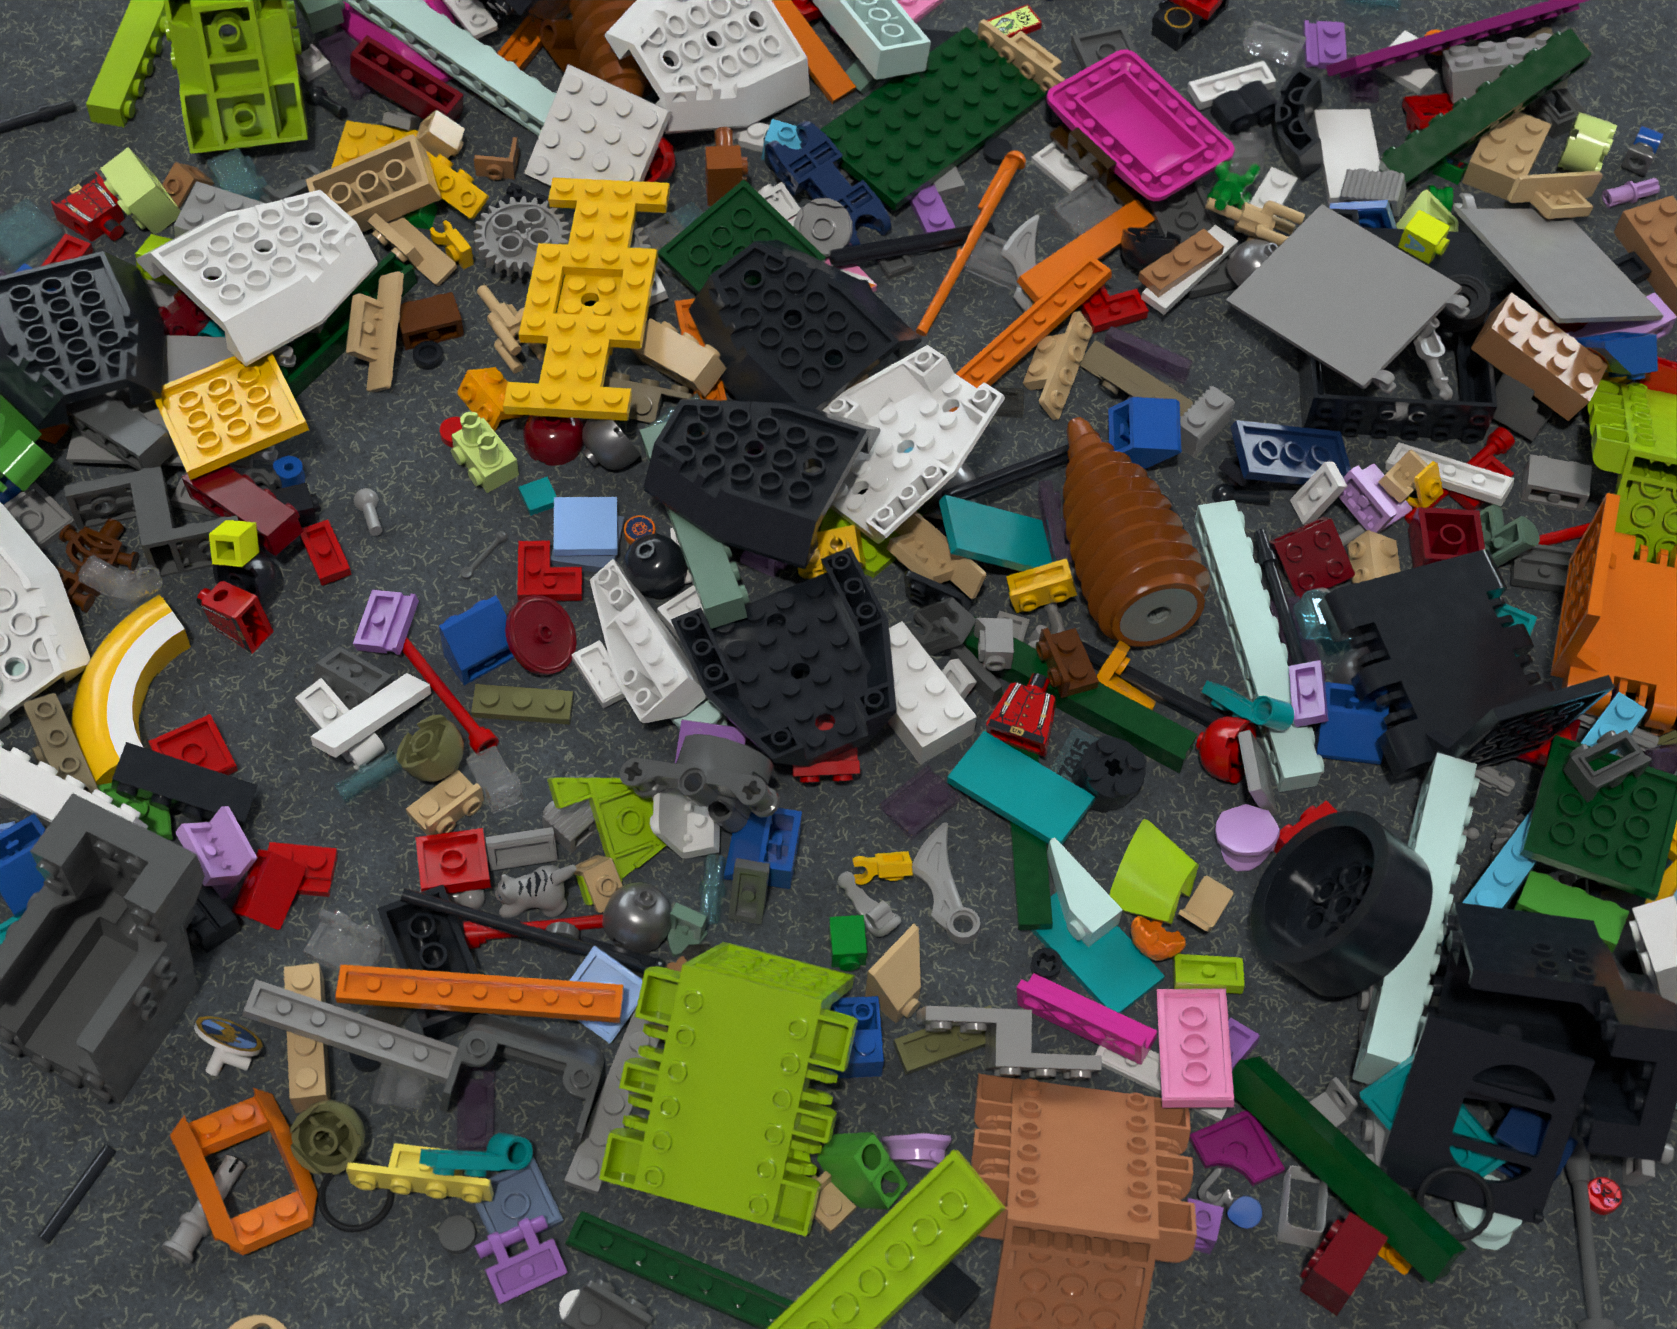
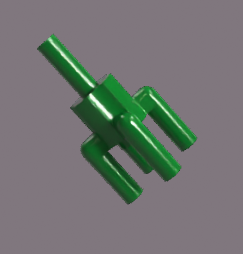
M1232 159L1219 163L1215 168V174L1219 180L1207 195V200L1209 197L1215 199L1214 206L1217 210L1225 209L1227 204L1241 209L1245 202L1250 203L1252 194L1246 191V187L1254 182L1260 172V167L1257 164L1250 165L1246 173L1240 176L1236 173H1230L1228 170L1232 165Z

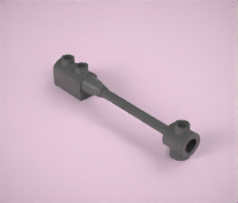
M1575 1118L1570 1135L1578 1141V1144L1565 1167L1574 1191L1588 1320L1579 1322L1577 1327L1578 1329H1624V1327H1615V1322L1612 1320L1603 1319L1588 1193L1590 1155L1600 1154L1586 1151L1582 1137L1577 1134V1120Z

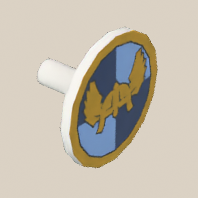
M204 1016L199 1017L194 1024L195 1032L204 1041L215 1047L205 1069L210 1075L218 1076L224 1063L246 1071L251 1062V1057L249 1056L258 1055L262 1049L261 1040L253 1032L230 1020Z

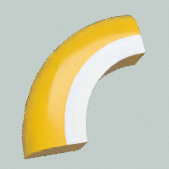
M160 595L155 596L131 612L106 636L88 662L78 684L73 703L71 727L96 785L112 783L113 775L126 742L143 747L139 731V714L149 690L148 687L157 673L159 674L174 658L191 647L184 627Z

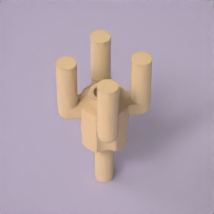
M1209 197L1205 205V209L1235 220L1234 230L1249 235L1247 241L1263 239L1278 245V247L1288 236L1275 232L1273 229L1275 228L1291 235L1295 228L1294 223L1301 225L1305 214L1274 201H1267L1263 208L1245 202L1241 209L1227 204L1225 209L1217 210L1214 206L1216 200Z
M482 285L477 289V293L491 311L487 316V321L498 336L494 343V348L515 374L524 368L515 356L522 350L518 343H520L519 330L524 308L517 312L512 304L499 303L486 285ZM527 343L540 361L543 360L546 351L543 344Z

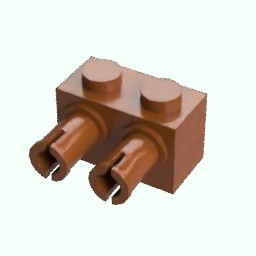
M720 127L715 130L716 146L705 147V177L708 206L716 203L743 179L747 181V176H743L748 175L747 157L741 156L740 145H733V131L728 127Z

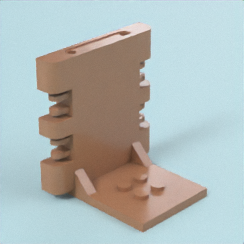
M978 1074L974 1120L980 1129H975L972 1167L1006 1207L978 1235L1002 1240L989 1329H1142L1155 1260L1173 1263L1182 1262L1193 1254L1197 1237L1195 1203L1181 1201L1190 1192L1193 1178L1192 1157L1179 1156L1188 1146L1191 1131L1189 1108H1162V1098L1145 1096L1140 1093L1128 1094L1045 1083L1034 1079L1022 1080Z

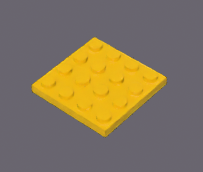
M272 352L248 366H245L235 356L227 358L163 385L162 398L155 399L190 480L309 430Z

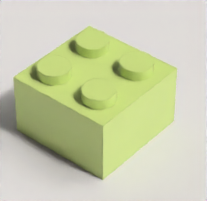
M129 147L100 168L107 178L103 182L114 196L119 195L117 196L119 199L117 203L128 216L131 215L142 230L147 227L155 235L177 220L181 210L158 178Z

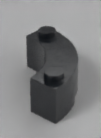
M1299 66L1288 77L1280 90L1281 95L1278 103L1275 105V121L1281 154L1292 171L1304 180L1324 163L1321 139L1308 127L1311 115L1323 102L1320 78Z

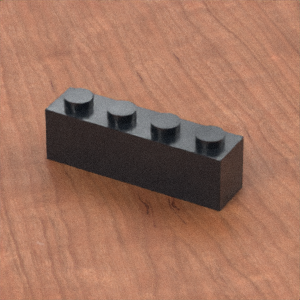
M128 742L124 746L111 784V788L115 789L116 793L124 798L136 799V797L149 800V804L162 810H169L171 807L183 811L182 814L185 817L196 821H201L202 818L211 820L222 806H229L242 830L258 787L256 784Z

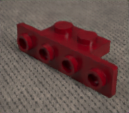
M180 289L173 298L175 300L169 306H162L157 310L165 325V335L195 336L207 325L211 318Z

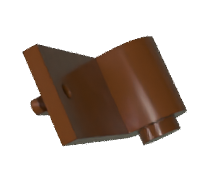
M545 19L541 23L539 31L540 40L564 73L568 65L584 71L579 60L580 54L575 46L572 19Z

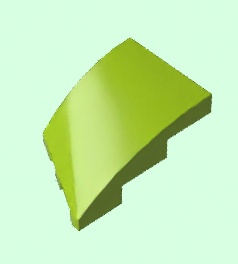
M1143 819L1123 856L1109 896L1123 909L1122 912L1172 924L1180 895L1190 897L1199 865L1155 827L1153 823Z

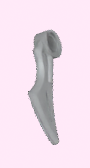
M1034 215L1023 223L1009 238L1000 254L1013 266L1017 279L1037 265L1035 244L1039 215ZM1017 283L1013 298L1025 312L1034 304V301Z
M944 822L921 846L912 863V874L922 879L932 892L934 905L931 917L946 930L948 937L958 944H969L978 937L980 918L975 911L962 905L949 865L948 823ZM960 919L968 920L972 924V929L969 932L961 933L955 930L953 924Z

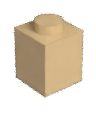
M436 110L421 122L416 138L425 150L433 156L437 157L440 153L445 158H449L451 155L456 156L463 146L461 139L465 129Z

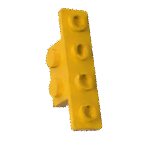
M426 151L441 198L468 218L474 219L489 199V196L472 184L474 178L462 169L458 172L451 169L453 163L439 153L435 157Z

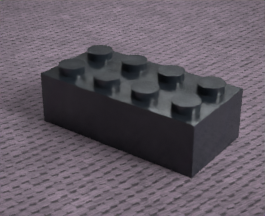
M443 884L421 892L450 901ZM400 900L377 908L384 933L398 969L479 974L456 917ZM413 1008L423 1035L435 1040L465 1030L470 1020L477 1014H480Z

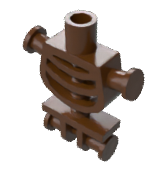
M109 518L99 532L88 527H83L79 532H76L75 527L68 524L59 534V539L62 542L68 541L66 554L76 571L73 574L57 566L55 567L60 574L71 607L77 605L81 607L82 612L87 613L94 604V596L99 597L101 594L98 584L85 579L87 576L92 578H108L116 573L119 565L128 566L129 570L134 571L139 561L138 552L125 553L122 542L118 540L125 528L117 520ZM86 545L90 550L85 549L83 546ZM77 552L84 559L82 562L75 558Z

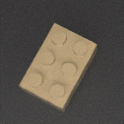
M1518 112L1480 139L1468 164L1462 183L1507 200L1512 185L1518 176L1530 174L1552 124Z

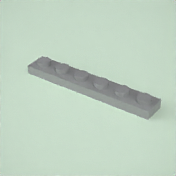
M257 979L242 1015L243 1017L444 1084L447 1082L458 1050L456 1046Z
M636 1009L630 1019L564 1180L566 1185L599 1196L604 1181L599 1180L609 1132L615 1128H626L622 1123L624 1115H631L634 1106L629 1104L627 1100L629 1094L636 1092L619 1088L624 1062L630 1058L648 1059L638 1054L639 1046L650 1045L655 1048L659 1047L661 1039L644 1034V1024L667 1027V1025L636 1018Z

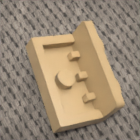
M1367 530L1347 545L1349 560L1355 572V576L1352 577V584L1400 572L1396 540Z

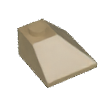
M915 924L872 966L867 975L865 997L879 996L880 1010L895 1023L903 1016L906 1018L911 1017L920 1005L918 1001L921 988L919 928Z

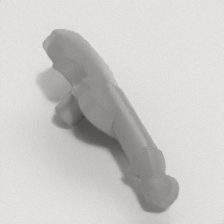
M1434 318L1414 338L1413 343L1418 356L1426 361L1434 381L1433 384L1440 390V398L1449 401L1452 398L1453 392L1448 385L1449 379L1445 377L1438 360L1445 353V347L1440 340L1441 337L1435 332L1440 323L1437 318Z

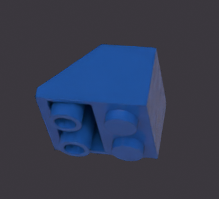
M1131 397L1108 408L1109 443L1114 446L1115 451L1127 454L1132 463L1146 469L1181 453L1180 402L1178 400Z
M496 595L488 600L477 602L471 609L460 615H453L446 619L443 624L439 625L444 658L464 686L515 658L510 651L506 639L505 625L507 616Z
M1325 682L1329 721L1316 723V754H1320L1322 758L1380 765L1383 751L1377 739L1387 731L1383 718L1389 714V706L1379 708L1375 701L1378 697L1360 702L1353 685Z
M778 808L771 816L762 818L751 812L746 825L741 830L732 832L724 879L733 880L736 858L770 864L768 886L790 889L801 833L802 811Z
M35 813L0 833V896L15 918L26 911L29 899L34 893L42 889L45 881L42 874L36 869L37 864L30 852L46 830Z
M879 996L839 998L831 1005L830 1010L852 1016L858 1020L848 1067L842 1072L815 1064L813 1066L837 1073V1078L882 1076L884 1059Z

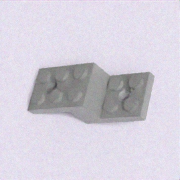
M925 1006L917 1010L916 1025H925L926 1032H946V1030H951L952 1026L960 1027V1033L980 1034L981 1031H985L984 1070H994V1076L1015 1077L1021 1075V1071H1028L1029 1078L1049 1079L1050 1077H1056V1073H1063V1079L1084 1080V1078H1091V1073L1102 1070V1056L1031 1053L1032 1010Z

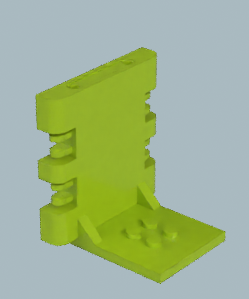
M1601 379L1587 407L1590 415L1589 426L1592 435L1593 461L1601 470L1618 473L1615 495H1620L1615 532L1636 536L1633 557L1635 560L1640 544L1648 546L1647 562L1656 564V556L1660 548L1668 550V566L1670 552L1675 544H1677V395L1647 389L1646 385L1637 382H1630L1627 385Z
M722 942L682 964L681 972L664 967H649L645 969L635 1017L667 1025L669 1028L654 1024H644V1034L649 1037L666 1040L664 1050L650 1045L639 1046L638 1054L648 1059L630 1058L624 1062L619 1088L636 1092L628 1095L627 1102L632 1106L650 1110L648 1119L632 1114L624 1115L622 1123L633 1129L615 1128L609 1132L599 1180L807 1236L811 1231L821 1183L813 1178L803 1176L816 1175L817 1167L811 1162L793 1158L794 1149L809 1154L821 1153L822 1145L819 1142L828 1144L832 1138L837 1112L822 1105H831L833 1097L827 1092L808 1087L810 1079L823 1083L837 1082V1073L813 1066L814 1064L842 1072L848 1067L858 1020L852 1016L831 1011L830 1008L834 1002L852 989L855 975L727 942Z

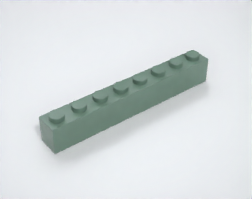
M667 422L639 430L649 462L654 443ZM665 506L710 628L747 618L745 604L750 603L745 585L738 586L737 581L741 580L736 562L730 563L728 558L732 557L730 546L715 541Z

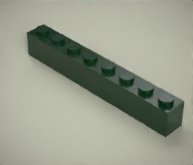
M1571 28L1564 33L1560 31L1554 33L1548 38L1545 46L1539 50L1536 47L1531 49L1523 56V61L1516 66L1510 64L1499 73V78L1493 82L1487 80L1475 90L1476 93L1468 99L1462 97L1453 104L1452 110L1447 114L1439 113L1429 121L1428 127L1421 132L1417 129L1405 138V143L1398 148L1395 146L1388 148L1381 155L1382 159L1378 169L1380 172L1392 170L1405 174L1407 190L1585 67L1592 55Z

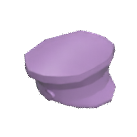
M1245 804L1223 811L1216 822L1215 834L1217 842L1221 846L1225 862L1235 871H1250L1259 866L1268 857L1270 852L1274 851L1275 844L1280 835V829L1268 810Z
M927 1133L882 1137V1142L888 1147L889 1156L892 1161L905 1162L933 1170L945 1158V1150L951 1142V1136Z

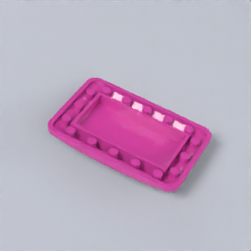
M1127 49L1116 51L1055 85L1047 93V103L1069 129L1073 131L1078 127L1117 163L1114 173L1148 200H1164L1215 170L1219 163L1230 161L1233 158L1235 149L1231 141L1133 51Z

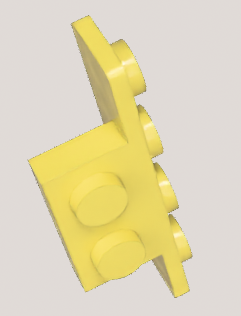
M394 1143L388 1167L349 1162L346 1168L350 1183L362 1190L383 1188L402 1195L417 1192L425 1193L427 1196L435 1199H443L446 1196L458 1197L470 1203H480L482 1200L492 1201L494 1194L489 1179L462 1176L463 1170L455 1169L453 1176L437 1175L432 1173V1167L419 1163L421 1149L439 1148Z

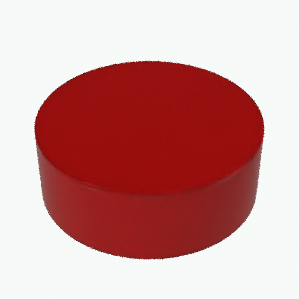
M450 417L440 425L441 440L449 447H453L452 434L462 429L461 417Z

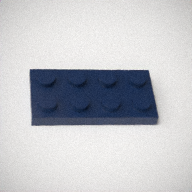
M1236 420L1230 427L1244 479L1304 485L1324 462H1334L1342 477L1351 470L1342 435L1339 431Z

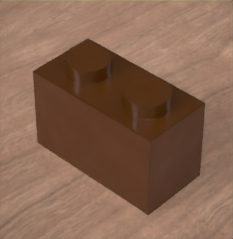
M453 292L436 294L432 297L400 304L398 329L405 351L414 349L417 344L423 341L439 343L464 336L462 319Z

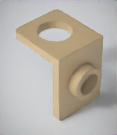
M596 855L575 865L577 870L573 875L583 876L596 911L602 913L613 893L623 887L612 858Z
M1204 876L1185 909H1180L1178 914L1203 930L1211 931L1234 892L1211 877Z

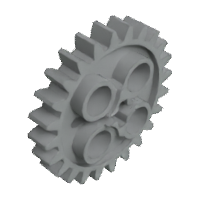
M522 196L520 202H516L513 197H510V204L507 205L500 200L498 209L489 206V214L481 213V221H476V230L473 231L475 250L479 251V259H486L487 267L495 265L496 273L506 269L508 277L514 271H517L519 278H522L524 272L527 271L532 275L538 243L568 244L570 237L569 222H565V214H558V208L552 207L549 209V201L539 205L537 197L531 202H527L525 196Z

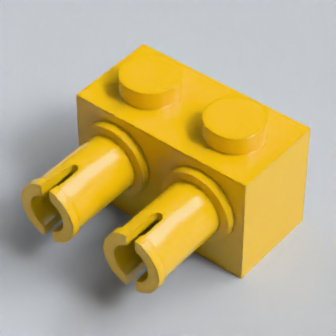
M855 525L817 532L818 547L806 569L798 568V573L804 579H811L824 574L821 559L849 547L853 550L861 568L866 567L860 530Z

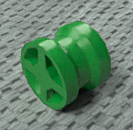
M1428 185L1426 189L1451 213L1453 188L1445 186L1443 189H1437L1435 185Z

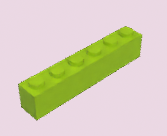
M164 0L130 1L86 102L91 122L125 128L128 118H133L136 99L144 93V80L147 75L150 76L152 74L155 54L159 55L162 50V38L166 34Z

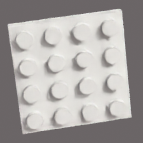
M568 65L524 173L550 186L553 177L643 182L672 112L574 66Z

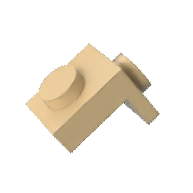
M1409 450L1378 483L1385 489L1387 494L1401 503L1416 488L1415 476L1428 464L1413 450Z

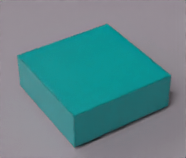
M548 477L518 487L519 494L530 516L554 508V497H557Z

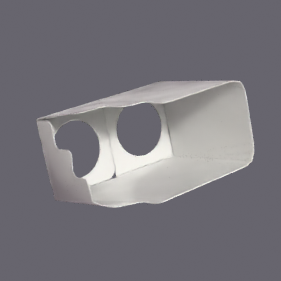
M1290 1165L1283 1180L1277 1241L1314 1248L1325 1227L1328 1185L1319 1179L1310 1178V1174L1300 1171L1301 1167ZM1291 1178L1320 1183L1315 1231L1294 1227L1288 1223Z

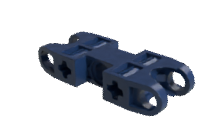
M803 121L796 126V132L801 141V149L789 148L776 140L766 145V155L777 177L793 196L805 189L813 200L829 198L839 202L848 211L853 222V234L847 247L861 244L856 236L858 232L855 227L863 226L875 229L882 236L891 230L890 217L880 199L864 180L853 187L837 169L843 157L842 153L828 136L813 123Z

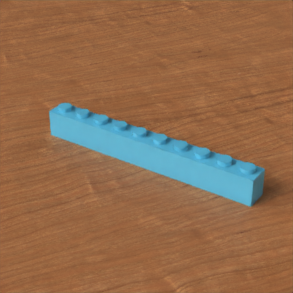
M1618 692L1582 740L1581 744L1592 747L1598 744L1597 740L1602 735L1611 730L1618 734L1627 729L1629 734L1632 735L1647 709ZM1615 749L1609 753L1617 755L1619 751ZM1532 809L1462 903L1504 909L1527 879L1530 871H1533L1539 861L1520 855ZM1446 935L1444 936L1442 944H1438V946L1444 945Z

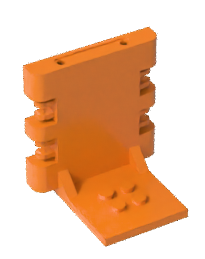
M1607 493L1569 560L1550 675L1563 678L1562 688L1609 675L1615 686L1613 688L1615 689L1614 697L1618 692L1625 696L1626 692L1635 693L1634 701L1645 707L1648 696L1644 726L1669 731L1677 717V544H1675L1670 552L1668 566V550L1660 548L1656 556V564L1647 562L1648 546L1642 544L1638 548L1636 560L1633 559L1636 536L1615 532L1620 495ZM1612 690L1585 713L1601 716L1610 703Z

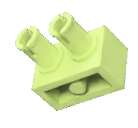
M475 412L464 413L460 418L462 429L452 434L453 448L451 453L459 465L465 464L469 469L468 475L475 486L481 485L489 493L519 476L517 459L484 418L478 417V414Z

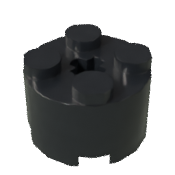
M1110 735L1102 736L1097 741L1091 743L1074 766L1071 781L1095 796V801L1090 809L1107 813L1109 810L1125 807L1142 786L1146 774V759L1142 752L1138 751L1127 741Z

